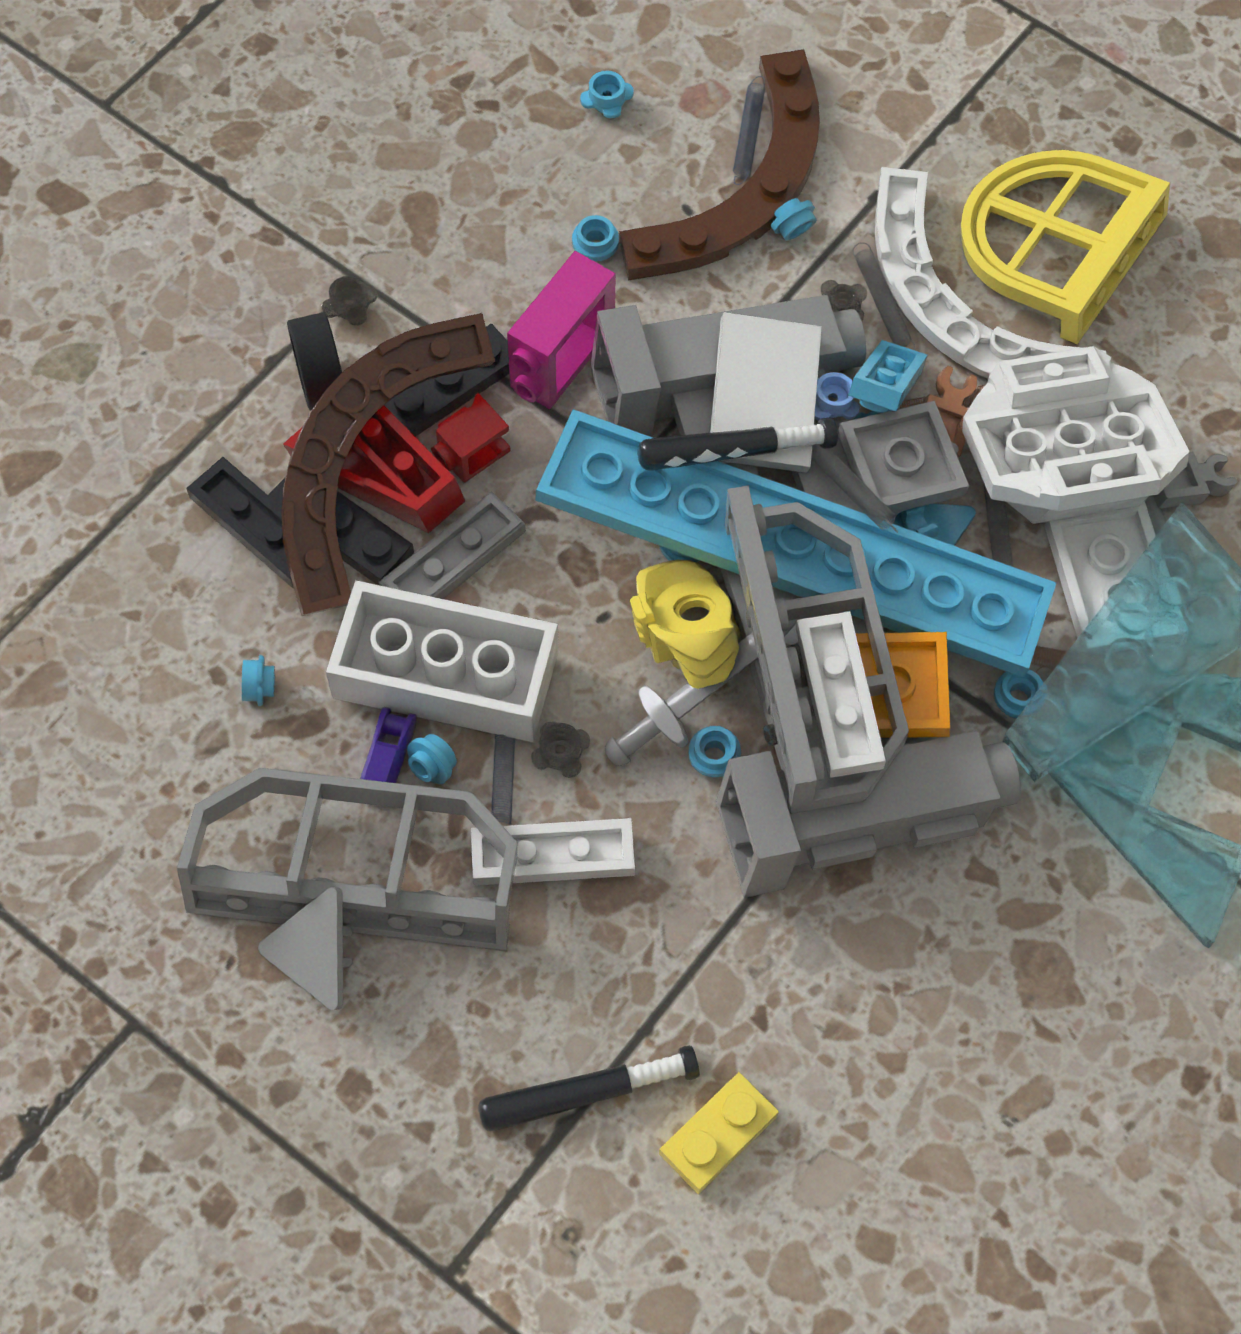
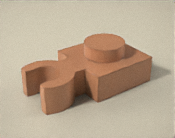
M947 366L936 379V390L940 397L929 394L924 398L923 403L935 401L951 442L955 443L959 448L957 453L959 458L966 441L962 432L963 416L969 409L962 406V404L975 391L977 376L971 374L965 380L963 389H956L950 383L953 367Z

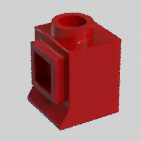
M477 393L469 408L464 406L438 424V429H436L437 444L431 447V452L448 471L453 470L462 482L466 483L511 451L510 445L501 437L509 432V425Z

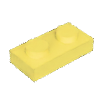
M738 1072L659 1149V1155L699 1195L777 1118L779 1111Z

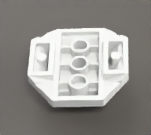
M1095 346L999 361L990 374L988 383L979 392L963 416L962 432L990 498L1007 502L1033 524L1140 506L1149 496L1158 495L1187 467L1190 451L1156 386L1134 371L1111 363V357Z

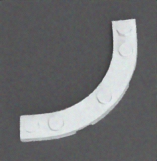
M881 167L875 214V241L878 260L883 276L898 306L919 333L956 363L987 379L999 361L1080 348L1035 341L1006 331L998 326L992 330L972 317L973 310L959 299L946 283L942 284L932 267L933 259L930 255L924 229V207L928 172Z

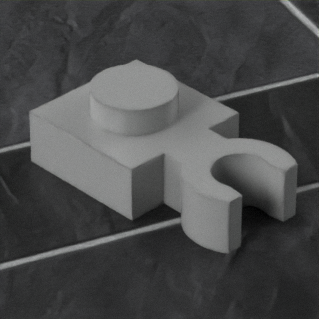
M1189 452L1187 467L1158 495H1153L1158 508L1202 504L1209 494L1224 496L1229 493L1237 483L1236 478H1222L1216 474L1228 462L1227 456L1214 454L1204 463H1198L1194 452Z

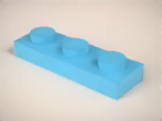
M882 340L854 376L848 396L860 399V404L872 411L888 412L889 409L897 411L922 374L928 355Z

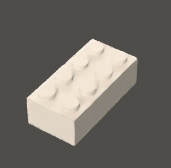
M355 580L326 670L332 698L379 709L388 707L391 711L406 715L412 713L424 719L534 742L559 651L558 624Z

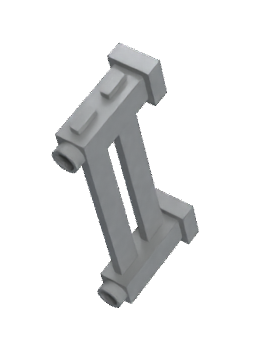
M827 295L724 311L726 313L822 326L818 378L826 373H840L841 370L861 367L865 363L866 338L859 314L855 309L833 312ZM636 305L597 311L591 370L606 421L652 437L655 420L675 417L680 435L710 433L720 321L724 312L642 325ZM828 397L829 400L835 401L833 397ZM841 417L832 418L836 423L837 430H839L840 423H842ZM814 418V425H817L818 420ZM838 435L837 445L830 448V450L852 471ZM812 455L811 467L807 473L792 471L798 490L864 513L812 460ZM719 461L758 475L756 466ZM720 568L743 640L752 633V627L748 628L746 622L747 605L740 575ZM772 587L775 599L783 598L784 601L798 599L797 595ZM852 616L855 633H868L865 620ZM795 624L785 635L784 639L786 648L795 647L798 654L800 679L794 680L796 689L809 686ZM883 627L884 633H899ZM758 658L750 664V668L781 770L777 771L771 751L729 759L716 799L742 894L746 898L784 890L794 866L810 863L813 870L874 856L877 849L912 842L913 847L918 848L974 836L980 827H984L995 808L1018 803L1020 798V777L1015 758L1008 745L1000 742L983 746L978 731L950 737L907 738L905 744L865 801L790 814L788 807V785L772 715L767 714L766 710L767 693ZM810 707L812 729H807L806 734L810 748L819 747L824 767V779L817 781L816 789L860 782L866 772L829 778L814 708ZM881 738L883 748L890 738Z

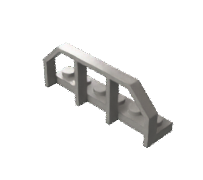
M749 485L727 489L725 529L726 534L731 535L747 605L746 622L748 628L752 627L767 693L766 710L767 714L772 715L788 785V807L790 814L865 801L905 744L909 729L861 540L798 502L763 508L761 504L753 505ZM794 524L849 557L857 589L786 601L783 598L775 599L771 583L778 581L776 561L772 550L764 552L760 536L766 535L767 528ZM862 609L878 675L866 677L870 696L884 695L893 735L883 748L886 759L884 769L866 772L860 782L816 789L817 781L824 779V767L819 747L810 748L806 734L807 729H812L810 707H813L809 687L796 689L794 680L800 679L798 654L795 647L786 648L783 631L789 630V621Z
M258 768L194 805L177 871L186 913L284 924L329 887H339L343 893V926L350 927L353 933L507 951L510 933V898L517 863V841L472 792ZM265 792L307 797L287 877L270 871L250 873L228 870L218 865L196 866L205 831L209 824ZM323 799L403 808L386 887L379 884L360 886L336 883L321 877L311 880L304 879ZM418 810L466 816L504 858L496 901L488 897H474L471 899L445 896L431 890L419 892L401 890Z

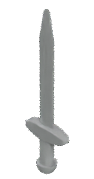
M797 620L789 621V630L783 631L784 637L797 623ZM753 632L738 643L739 651L734 667L724 682L699 689L693 688L687 683L665 701L649 687L643 686L638 690L640 700L648 716L617 740L613 736L608 740L605 745V753L611 762L616 766L628 764L631 762L629 756L660 732L675 745L684 748L688 744V739L679 719L758 659Z

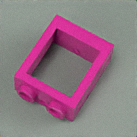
M577 251L571 254L507 332L510 386L522 399L528 402L536 401L548 409L553 407L592 358L597 311L615 308L616 273Z

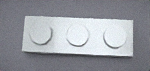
M851 612L797 620L796 633L829 778L884 769L886 759Z
M631 818L503 826L517 841V863L513 883L635 876ZM471 828L474 886L499 884L504 858L477 828Z

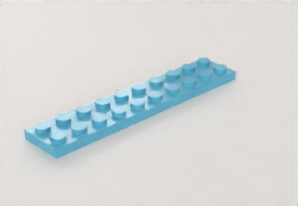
M572 410L536 489L535 501L739 574L731 535H727L725 529L727 489L749 485L753 505L761 504L764 508L798 502L861 540L882 627L899 633L947 632V650L1023 678L1028 672L1056 582L895 524L892 525L898 533L891 526L887 529H880L864 513L719 461L668 469L645 470L639 464L637 449L643 440L651 439L652 437L583 412ZM794 524L767 528L766 535L760 536L764 552L772 550L776 561L778 581L771 583L772 587L803 598L857 589L849 557ZM862 609L850 610L852 616L864 620Z

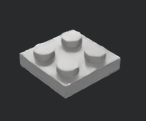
M935 401L840 423L838 435L853 473L893 513L966 495L969 484Z

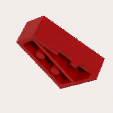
M385 405L369 419L355 438L344 460L337 484L339 489L427 533H430L466 501L456 478ZM301 429L283 443L290 456Z

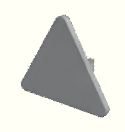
M329 887L263 939L258 946L259 953L330 1010H339L343 1006V968L352 965V957H343V937L352 936V929L348 926H343L342 890L339 887Z

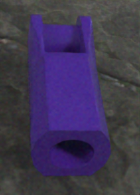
M388 707L382 708L360 779L389 783L397 782L407 753V747L411 743L415 732L416 714L409 713L407 717L391 714V709ZM386 734L400 737L398 746L385 743Z

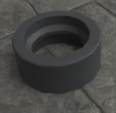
M324 312L287 321L299 378L310 411L315 407L326 389L342 373L330 323Z

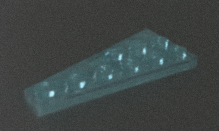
M1183 502L1180 503L1005 733L1002 742L1008 745L1013 756L1034 782L1241 647V568Z

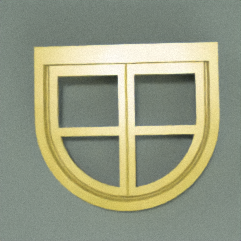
M1052 150L1018 157L1004 163L986 175L969 195L963 209L961 221V238L965 258L977 277L997 293L1061 319L1060 338L1078 344L1167 216L1170 182L1111 160L1079 151ZM1053 177L1070 178L1046 212L1004 197L1011 190L1031 181ZM1083 180L1128 196L1102 234L1057 217ZM990 212L1033 228L1008 265L996 256L987 241L985 227ZM1045 233L1090 250L1063 289L1018 272Z

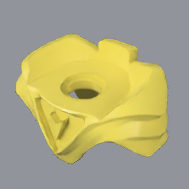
M671 560L640 570L636 576L638 595L630 599L634 625L640 642L645 643L646 648L650 647L656 663L671 660L673 667L677 669L681 667L686 680L693 688L699 689L724 682L734 667L739 651L738 639L741 635L732 612L731 601L720 588L716 579L703 566L691 560ZM693 607H702L709 610L708 615L700 620L689 621L681 617L683 612Z

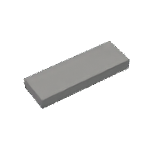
M490 492L379 581V585L444 599L526 532L525 523L493 492Z

